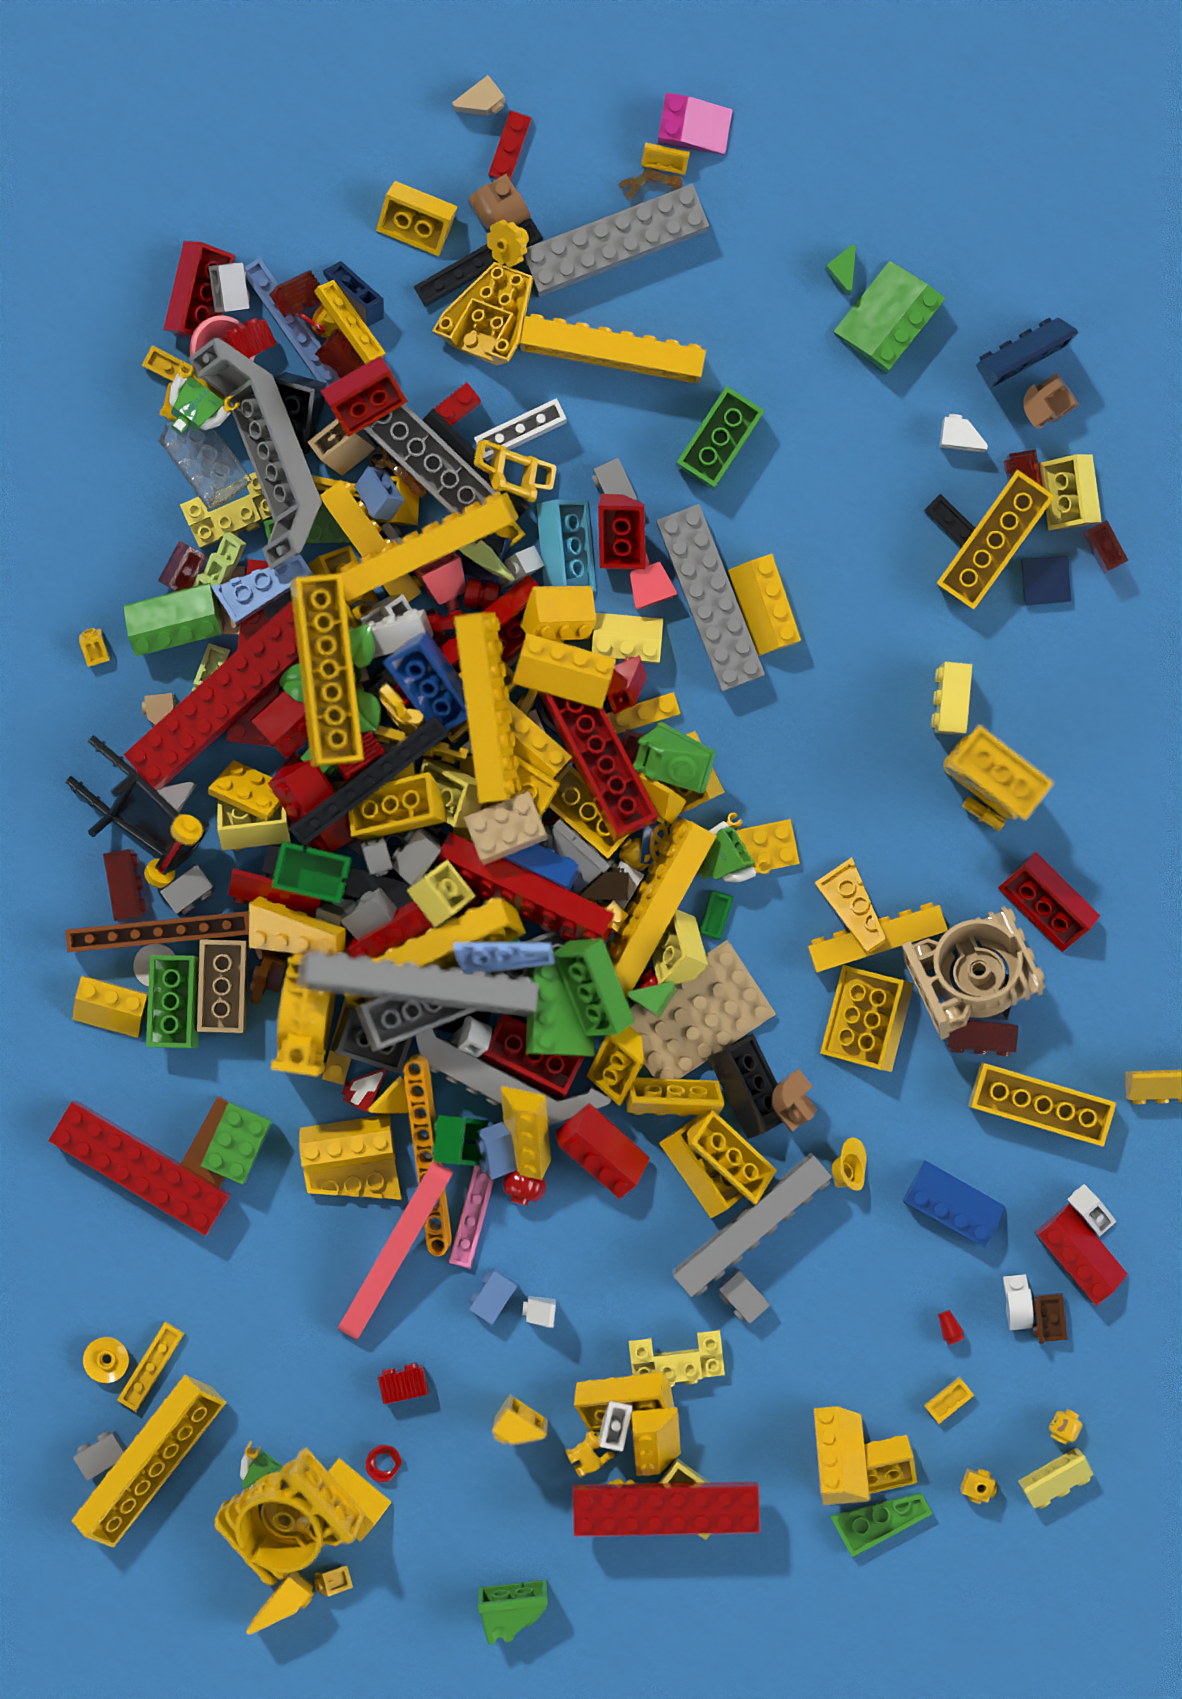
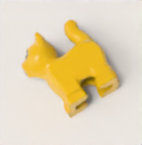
M588 1431L584 1442L577 1444L573 1449L565 1450L572 1464L580 1460V1464L574 1466L579 1478L597 1471L609 1459L615 1457L614 1452L611 1451L604 1453L600 1458L594 1452V1449L600 1447L598 1442L599 1432Z

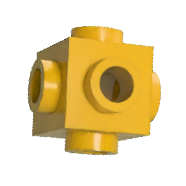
M967 1468L959 1490L962 1494L968 1495L970 1501L981 1504L982 1501L988 1503L990 1497L993 1498L995 1496L997 1485L995 1484V1479L991 1477V1472L981 1468L978 1471Z

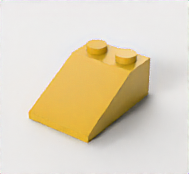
M298 1571L289 1572L288 1576L284 1578L252 1619L246 1633L250 1635L296 1613L300 1607L305 1609L314 1595V1592H312L314 1584Z

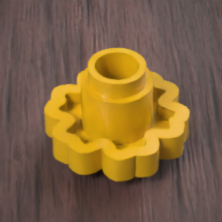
M504 219L490 226L491 232L486 235L488 240L487 246L493 250L492 257L500 265L506 263L508 267L523 262V255L527 253L526 245L529 241L526 230L516 226L514 222L507 223Z

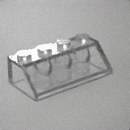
M174 421L165 424L159 442L208 510L227 503L251 483V477L215 428L208 430L200 429L198 432H195L187 427L181 435L171 428Z

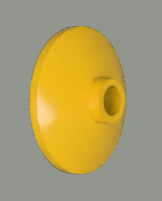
M98 1338L92 1341L84 1352V1369L97 1382H114L120 1379L128 1368V1351L115 1338ZM104 1355L111 1357L110 1363H106L103 1360Z

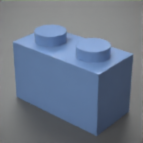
M368 466L354 486L359 493L360 499L368 508L369 514L375 519L391 520L405 501L386 469Z
M500 1122L478 1130L476 1147L481 1154V1159H479L481 1170L487 1172L491 1179L516 1171L512 1137L506 1126Z
M494 1269L492 1273L487 1272L481 1281L484 1284L480 1292L475 1290L468 1301L471 1303L469 1310L490 1324H493L518 1286V1283L497 1269Z

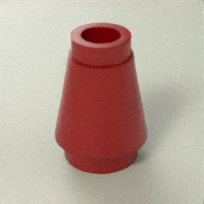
M950 1310L938 1314L943 1341H946L948 1346L965 1339L963 1335L965 1332Z

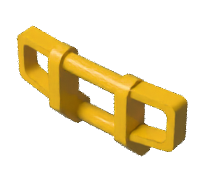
M487 440L478 441L474 465L489 473V479L494 490L500 492L504 490L524 497L525 501L533 503L537 498V489L546 491L553 488L556 474L555 465L538 460L533 456L526 457L512 452L503 445H497ZM485 447L494 450L491 466L483 462ZM505 459L524 465L521 486L506 482L503 474ZM537 466L547 470L545 485L535 483Z
M387 684L379 689L381 702L387 709L389 718L402 732L407 733V736L424 723V717L419 710H407L401 699Z

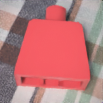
M450 552L414 570L417 578L434 602L438 605L445 603L447 610H454L460 606L457 596L466 592V583L461 558L458 555Z
M645 553L646 569H637L629 573L636 610L677 596V591L660 562L650 564L647 553Z

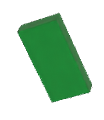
M714 890L711 891L699 929L700 934L721 940L734 896Z

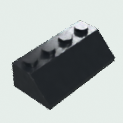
M753 1034L707 1057L747 1139L766 1133L782 1123L772 1106V1093L778 1084Z

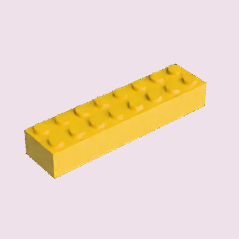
M531 314L530 317L525 316L520 340L521 351L700 384L706 350L702 349L701 345L688 344V346L679 345V341L666 339V342L657 341V337L643 335V338L635 337L634 333L629 331H621V334L612 332V329L607 327L589 328L588 324L581 322L571 325L566 324L567 321L560 318H553V321L545 320L544 316L539 314Z
M498 491L485 498V503L481 505L477 501L464 508V513L462 514L456 511L442 519L443 523L441 524L435 521L421 529L422 533L420 534L414 531L404 536L400 544L397 543V540L381 548V553L378 554L376 550L360 558V563L354 560L339 568L341 571L339 574H342L343 591L347 601L513 523L519 517L507 492L501 495Z
M342 574L294 578L290 584L312 767L359 762L363 760Z
M495 613L454 617L479 803L511 799L519 796L521 782L517 778L518 760L513 752L515 737L510 729L512 714L507 707L509 691L504 684L506 669L501 661L503 646L501 640L498 639L499 619L495 616Z
M681 817L671 825L667 840L663 841L659 847L660 855L657 861L654 860L649 865L647 877L639 884L635 899L628 904L626 908L627 918L619 930L615 932L612 941L606 944L608 955L623 993L628 998V992L634 989L716 838L715 834Z
M493 898L480 908L468 910L465 913L466 915L460 918L448 920L440 928L430 929L425 932V935L409 939L405 942V945L399 948L387 950L385 955L379 958H372L371 962L380 963L381 960L395 961L394 965L403 966L404 963H416L418 968L439 966L441 967L440 971H450V969L460 966L454 952V942L507 943L526 932L517 909L501 898ZM344 993L346 1001L356 1007L379 999L377 997Z
M184 1375L141 1432L134 1438V1441L120 1456L116 1464L106 1474L102 1482L92 1492L88 1500L78 1510L71 1520L86 1538L114 1548L227 1402L212 1386Z

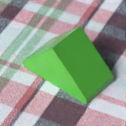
M850 245L832 260L825 269L843 292L848 295L851 294L853 286L856 245Z
M669 982L630 991L628 996L632 1002L659 1018L677 990L675 984Z

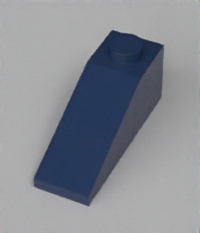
M342 261L323 270V274L328 282L334 280L367 327L384 319V298Z

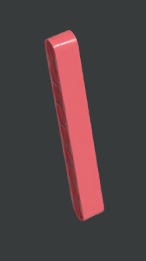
M432 1162L337 1328L339 1331L358 1340L452 1176V1170L438 1162Z

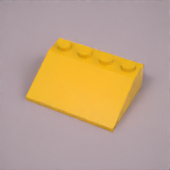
M842 965L820 1054L892 1072L914 983Z

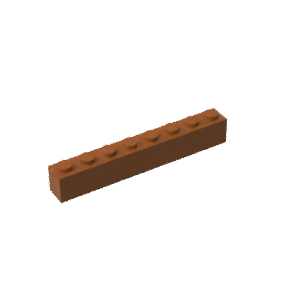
M249 911L65 930L67 953L249 935Z

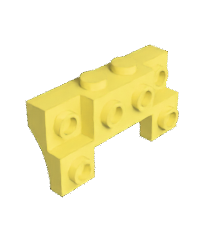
M255 472L243 477L249 490V495L208 512L202 496L180 504L200 549L221 541L224 533L231 532L238 537L239 532L256 530L260 527V523L273 518Z
M720 1329L697 1332L698 1349L653 1354L651 1338L628 1340L632 1374L645 1375L654 1372H664L671 1387L675 1386V1382L684 1381V1384L689 1385L698 1383V1379H703L704 1377L725 1375Z

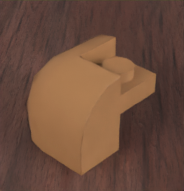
M504 174L488 185H483L468 199V204L480 223L489 230L492 224L503 219L507 223L514 222L518 226L531 218L523 198L515 189L507 174Z
M1057 373L1038 386L1033 384L1027 390L1023 402V408L1028 419L1037 429H1042L1044 424L1049 421L1054 423L1080 405L1069 387Z
M799 1069L791 1072L781 1080L772 1093V1106L777 1116L790 1132L814 1117L813 1113L818 1110L805 1094L813 1086Z

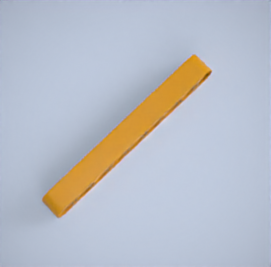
M415 1054L407 1061L403 1072L418 1184L420 1185L433 1162V1159H427L423 1152H428L432 1155V1146L436 1139L434 1131L436 1115L428 1060L421 1054ZM411 1064L419 1065L421 1071L414 1070ZM414 1086H420L424 1093H418ZM417 1108L424 1109L427 1115H421ZM420 1130L427 1131L430 1137H424ZM445 1188L438 1198V1203L434 1205L424 1223L427 1249L434 1256L445 1254L452 1242ZM432 1218L439 1219L441 1224L434 1223ZM435 1240H441L444 1246L437 1245Z

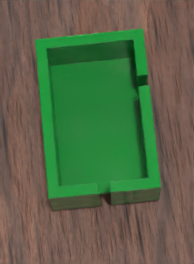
M282 842L272 887L342 903L346 883L342 882L343 878L348 879L352 858L307 848V851L304 852L305 847Z
M438 1115V1120H436L434 1125L436 1139L432 1146L433 1162L480 1166L479 1159H481V1154L478 1152L476 1144L463 1143V1139L478 1140L477 1131L488 1127L489 1120Z

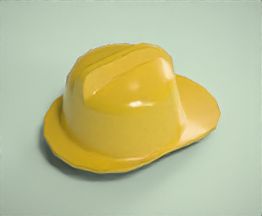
M851 1137L844 1142L841 1156L832 1164L831 1171L835 1186L838 1188L849 1187L851 1190L858 1191L864 1186L867 1155L864 1145L857 1138Z

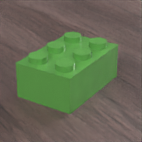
M233 1101L228 1102L201 1166L243 1185L248 1179L273 1119Z

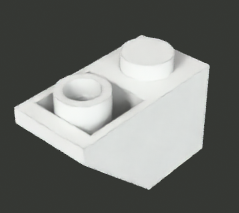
M535 546L519 551L505 560L504 565L515 579L511 582L499 577L500 591L519 582L527 574L532 575L545 566Z

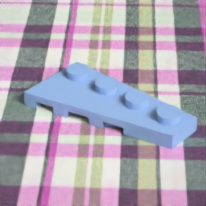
M299 554L275 569L270 570L269 567L263 570L258 569L252 571V574L241 578L236 577L231 579L230 582L211 587L234 623L238 625L290 591V582L294 578L313 576V573Z
M454 942V952L460 968L464 970L463 974H472L474 971L487 973L555 964V956L550 943Z

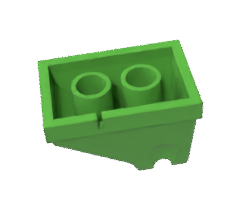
M663 722L657 723L655 729L638 740L640 748L636 761L633 764L636 772L645 773L644 776L648 779L662 781L695 791L699 794L705 792L717 751Z
M547 1579L524 1582V1587H522V1582L478 1588V1610L481 1614L488 1644H496L498 1638H503L505 1643L512 1642L514 1636L524 1627L531 1626L540 1618L548 1605Z

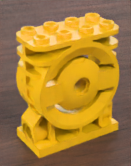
M980 725L970 735L960 739L943 762L944 771L999 815L1011 820H1016L1018 816L1026 820L1054 784V782Z
M296 953L293 954V957L288 958L289 966L286 971L278 1019V1052L276 1059L272 1060L271 1069L318 1076L325 1071L326 1062H323L331 1031L336 992L298 988L299 962L306 954Z
M305 1447L299 1451L297 1458L285 1464L280 1472L270 1473L261 1477L254 1483L251 1489L246 1488L241 1494H236L231 1500L223 1502L215 1517V1528L225 1537L231 1547L241 1555L246 1564L257 1573L261 1581L272 1586L279 1579L286 1578L289 1572L293 1573L311 1564L324 1544L337 1546L342 1542L349 1544L354 1541L365 1513L309 1449ZM260 1503H263V1506H262V1508H261V1514H260V1506H259V1505H260Z

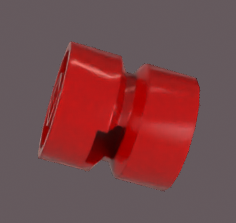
M469 578L463 606L474 609L481 606L482 610L487 609L498 600L501 584L493 582L483 584L482 580Z

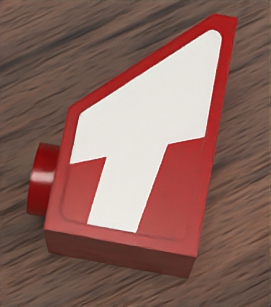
M382 1068L356 1077L351 1083L347 1081L341 1094L345 1095L343 1101L368 1112L388 1070Z

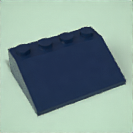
M1059 317L1054 320L1047 318L1038 324L1040 328L1032 332L1030 328L1019 335V340L1013 343L1011 340H1008L999 346L1000 350L994 354L989 351L980 356V361L976 367L988 388L991 389L1068 346L1078 334L1077 329Z

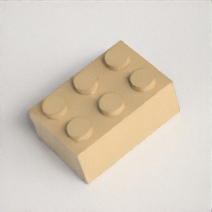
M529 792L464 817L483 865L548 839Z

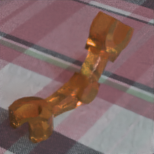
M648 168L635 179L632 177L621 181L619 187L620 189H623L625 186L631 187V191L625 194L626 198L630 199L640 190V186L647 181L662 182L672 188L680 189L683 180L680 176H668Z
M379 449V452L383 455L381 460H376L374 457L371 458L376 467L384 468L387 466L417 497L420 496L422 498L427 493V490L414 480L402 466H397L390 461V455L384 449Z

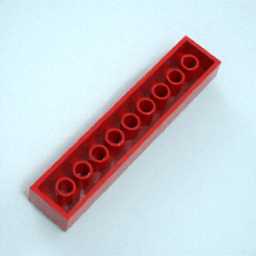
M293 602L288 603L123 754L155 790H161L273 688L287 669L300 663Z

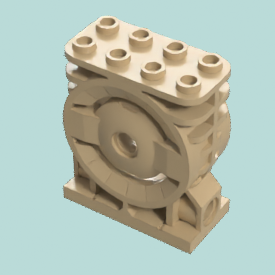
M1003 906L1000 908V912L995 915L992 911L988 912V917L985 919L977 917L974 920L961 922L950 928L939 942L926 939L912 945L911 941L902 944L904 962L941 1040L949 1037V1032L966 1026L969 1017H990L1003 1012L1011 1005H1017V1000L1023 998L1027 1001L1030 1000V995L1034 993L1038 996L1043 994V989L1045 988L1043 972L1040 967H1035L1033 962L1035 960L1034 954L1030 947L1026 948L1024 943L1026 940L1021 928H1016L1014 923L1016 918L1011 908L1007 910ZM976 941L980 942L982 948H978ZM955 949L959 958L955 962L953 976L954 982L961 993L956 991L950 982V969L955 961L952 951ZM996 953L1006 961L1009 968V980L1003 989L1001 988L1005 982V966L1002 959ZM935 968V976L932 978L928 977L925 972ZM976 970H983L985 972L980 976L974 974ZM941 995L945 1002L940 1004L937 996Z

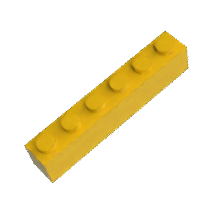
M340 480L319 495L324 505L362 557L375 550L379 554L381 553V548L391 543L389 538L384 540L379 534L382 529L376 520H369L366 515L369 511L361 500L358 503L352 496L355 491L348 481L343 484ZM408 573L383 584L390 596L403 594L407 602L422 593L419 589L422 587L420 581L415 575L410 577Z
M933 902L920 905L921 910L913 913L911 909L898 912L899 917L890 919L889 916L879 918L878 921L887 942L869 954L866 953L851 932H846V929L832 933L833 938L827 940L824 939V936L811 940L812 944L808 945L807 948L815 972L896 948L910 941L915 942L948 931L940 905L934 906Z

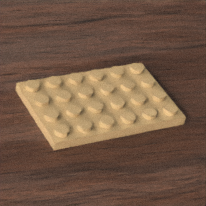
M728 940L705 954L708 965L695 980L675 984L677 991L659 1018L636 1003L629 1005L635 1021L630 1026L642 1036L644 1064L654 1078H682L706 1062L708 1056L730 1046L776 1015Z

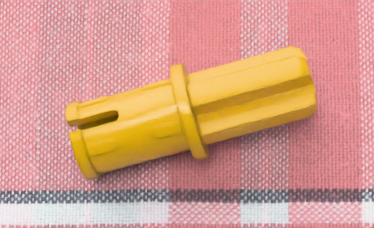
M968 796L962 804L964 809L979 818V822L987 823L998 832L1006 822L1005 818L990 810L989 806L985 807L972 797Z

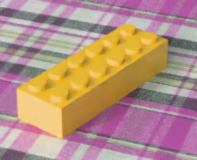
M1017 470L937 581V584L972 609H975L1055 496Z
M981 1062L968 1106L1104 1147L1116 1102Z

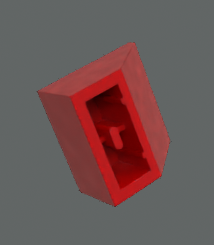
M640 655L628 657L622 663L614 666L606 693V698L613 714L635 706L647 679Z

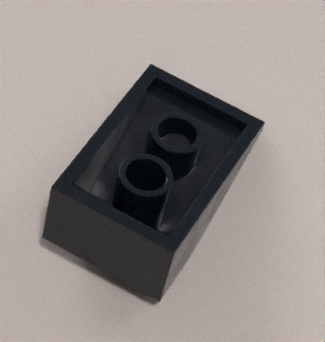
M285 372L274 377L302 452L303 454H308L311 447L308 441L315 435L324 406L325 398L321 390L326 388L327 383Z

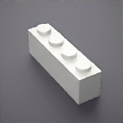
M556 398L474 437L476 445L478 441L487 440L497 445H503L507 450H511L566 424L567 419ZM485 447L483 459L485 461L492 459L494 450Z
M412 609L406 611L402 616L395 617V615H390L383 618L380 622L368 621L361 625L368 624L373 632L375 641L373 658L395 652L408 640L426 630L431 637L434 635L424 609L420 611Z

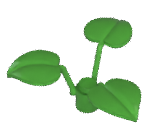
M368 624L348 631L355 689L357 688L356 683L362 677L361 670L358 667L367 666L372 661L375 653L374 636ZM299 663L284 672L280 679V685L293 699L304 702ZM368 692L358 693L356 701L360 730L366 732L377 731L379 729L380 704L373 694Z

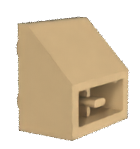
M337 419L308 441V444L320 460L341 476L345 475L377 448L363 429L348 437Z

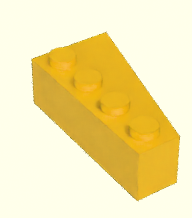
M261 896L249 903V948L306 955L311 954V951H323L325 956L334 957V954H342L346 948V928L320 918L309 917L304 912L293 911L279 903L274 904Z

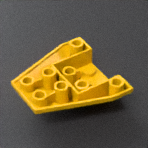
M494 262L442 313L432 332L460 352L496 366L508 363L520 343L534 279L533 276Z

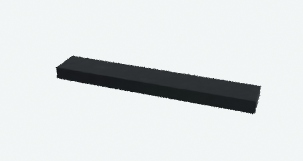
M531 218L518 225V227L525 229L528 233L529 241L526 247H530L543 239ZM486 244L413 286L424 307L429 306L479 277L494 262L498 263L492 257L493 250L489 249Z
M434 408L429 411L422 421L492 487L489 473L474 465L476 450ZM503 490V491L500 492V494L502 495V494L506 493L507 491H504V490ZM507 492L520 518L531 506L521 496Z

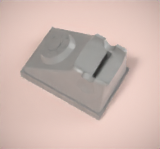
M560 818L552 829V849L556 854L570 857L579 864L578 875L572 889L578 895L603 872L605 873L615 860L611 856L608 859Z

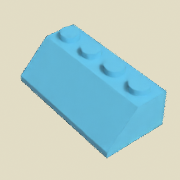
M551 500L536 504L541 559L545 565L542 567L544 587L591 586L593 592L596 591L588 501Z

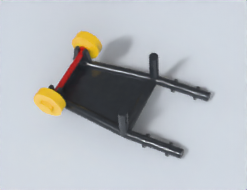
M93 735L88 743L96 748L95 752L103 754L113 763L114 768L118 767L127 777L111 790V794L117 797L111 808L100 800V796L96 797L84 787L82 781L78 782L73 776L66 780V783L73 788L74 793H79L90 803V807H95L105 815L88 830V834L91 837H95L107 825L114 822L161 856L160 859H153L148 863L144 870V876L152 886L166 888L175 878V869L179 868L199 846L208 832L210 824L207 821L200 824L196 818L190 815H181L134 768L123 760V756L119 757L105 745V741L102 742Z

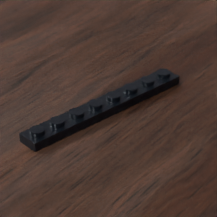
M436 715L432 716L289 827L290 831L305 846L443 740L450 732Z

